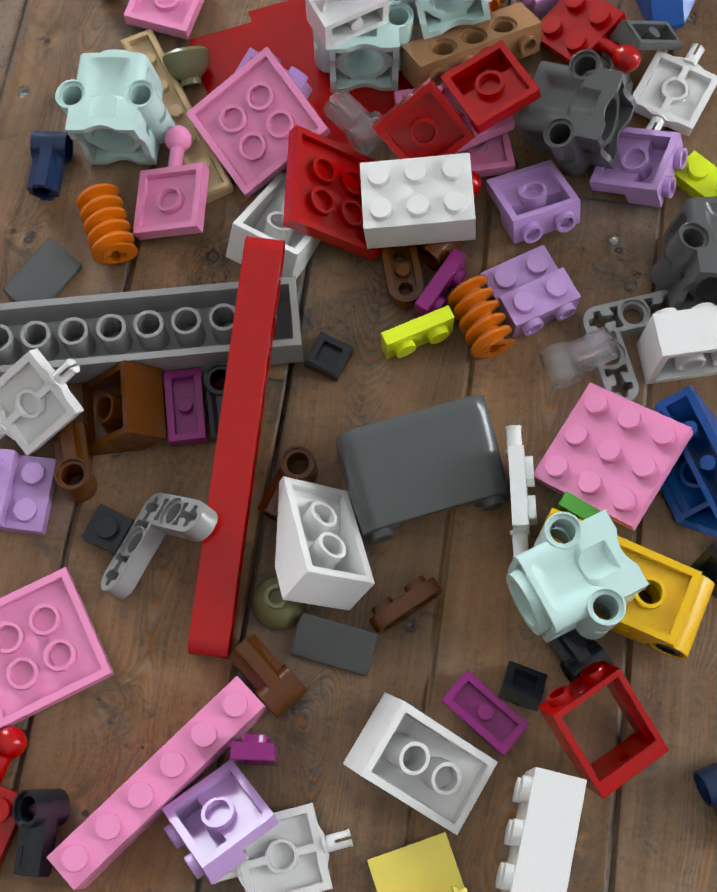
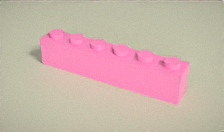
M236 676L46 858L73 890L86 889L164 813L162 811L163 807L186 792L231 748V741H238L242 734H245L269 710L244 682Z

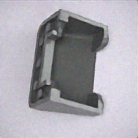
M482 395L464 397L354 428L342 433L336 439L337 459L362 541L372 539V543L387 541L395 536L394 531L400 527V523L473 503L474 507H482L483 511L495 510L505 505V500H508L510 496L489 409Z

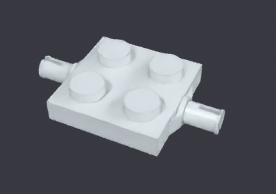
M698 43L692 44L685 58L672 56L657 50L633 93L637 103L634 112L650 120L646 129L661 130L664 126L688 137L690 136L717 86V75L704 70L697 64L705 51L702 45H700L694 55Z
M38 348L28 351L0 377V440L5 435H8L17 442L28 456L41 448L84 411L66 384L69 379L80 372V366H74L77 363L75 360L67 359L62 366L55 370Z
M520 425L505 427L507 438L505 454L508 455L513 526V530H510V535L512 536L513 558L528 550L530 525H537L535 495H528L527 487H535L533 456H525L524 445H522V426Z
M313 803L275 812L278 824L244 849L247 856L245 861L214 883L238 877L245 888V892H322L333 889L328 868L329 852L353 847L352 839L338 843L335 842L338 839L351 836L350 830L348 828L347 830L325 835L318 825Z

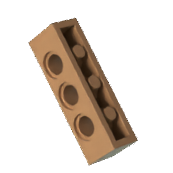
M517 2L490 12V20L474 25H458L441 35L425 40L422 37L402 44V75L415 89L429 77L436 86L442 84L440 76L447 73L450 68L462 64L477 55L483 48L490 47L500 40H503L517 60L540 52L542 22L524 4Z

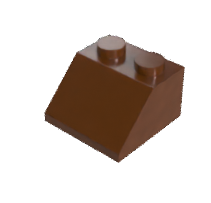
M123 360L82 385L84 424L87 427L90 456L146 450L166 439L165 389L161 368Z

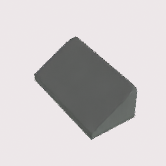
M622 20L609 36V39L622 45H633L638 50H681L684 47L668 21Z
M47 238L7 283L3 292L10 302L53 299L61 293L83 266L57 242Z
M302 612L291 655L367 676L378 640V634Z

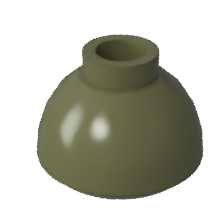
M189 46L170 50L164 54L162 59L167 71L174 78L181 81L182 88H188L202 84L201 77L208 68L210 55L209 50L204 46Z
M277 575L263 580L255 589L252 598V608L255 617L262 625L273 630H284L294 626L299 622L301 613H305L306 603L282 600Z

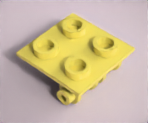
M446 832L367 860L377 892H468L467 888L464 887Z

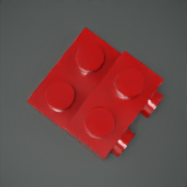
M503 40L490 47L483 48L477 55L460 65L453 66L447 73L440 76L445 96L461 117H466L478 135L541 98L540 88Z

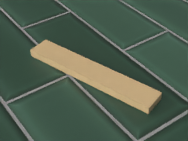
M147 29L120 40L123 50L142 53L149 58L164 85L162 101L176 125H182L190 131L192 144L184 152L183 165L204 162L210 169L206 204L233 193V185L222 163L186 115L192 106L179 81L167 71L162 59L164 52L152 29Z

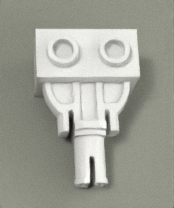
M305 0L307 21L325 50H329L389 23V0Z

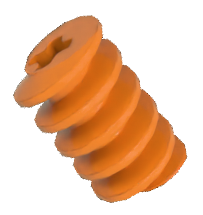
M107 183L95 184L85 189L78 196L76 204L84 224V231L88 236L87 242L91 248L93 259L99 264L118 265L134 259L138 254V249L136 245H133L135 240L133 234L129 232L131 226L126 220L127 213L122 208L123 200L117 196L120 191L118 187Z
M486 275L475 276L464 281L451 291L448 296V304L454 309L453 315L457 321H460L459 328L465 333V342L472 346L470 353L476 359L496 357L506 352L516 343V339H504L512 331L509 325L498 326L506 319L504 313L493 314L500 307V303L497 300L487 301L494 295V290L491 287L483 288L488 283Z

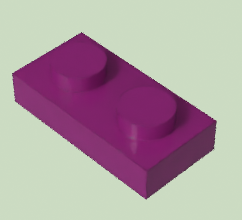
M455 248L451 251L415 302L413 319L447 305L448 298L446 296L452 288L455 289L463 283L467 275V271L464 270L466 254Z
M201 368L163 372L168 442L170 446L208 442Z
M468 669L440 701L501 756L506 754L530 725Z
M242 734V742L231 741L230 759L237 764L279 766L280 749L275 743H271L268 735Z

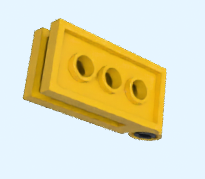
M552 507L544 521L542 528L544 527L547 519L551 515L562 511ZM617 535L621 550L629 559L638 564L649 585L643 591L650 595L652 604L645 603L641 600L639 594H636L632 601L626 603V613L623 619L611 630L643 645L649 643L652 648L668 656L687 659L713 592L714 582L702 575L703 572ZM552 537L558 543H562L559 539ZM593 609L594 613L599 618L605 620L603 614L599 610Z

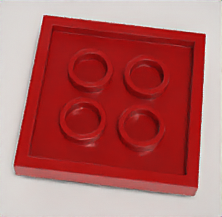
M296 125L289 131L283 226L372 261L380 257L381 248L367 249L363 230L360 163L377 160Z

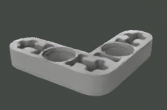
M667 290L594 306L585 312L580 324V332L600 387L612 392L616 385L614 374L620 372L617 378L619 386L622 389H628L624 398L631 401L635 400L639 391L638 381L622 338L643 333L650 320V312H657L656 310L660 308L663 302L669 307ZM627 309L638 311L642 316V321L638 324L628 323L623 317V311ZM613 313H614V320H615V321L610 322V320H611V318H612V316H613ZM593 319H597L598 323H606L602 331H599L597 326H590ZM606 349L614 351L618 356L619 362L615 365L604 364L599 358L600 351Z
M162 492L155 493L142 507L101 579V589L118 600L126 598L136 587L166 534L200 542L206 539L214 530L218 519L217 512L200 500Z

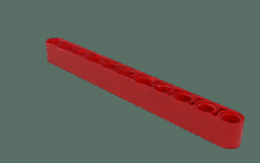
M246 236L207 504V506L217 512L218 519L211 534L202 540L188 640V654L228 659L231 651L285 256V241Z

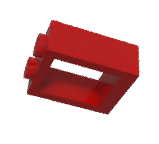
M602 660L601 662L587 665L581 670L580 677L569 685L559 686L547 695V700L538 706V709L582 779L587 780L586 787L602 799L606 798L669 751L621 669ZM607 686L635 733L590 764L562 717Z

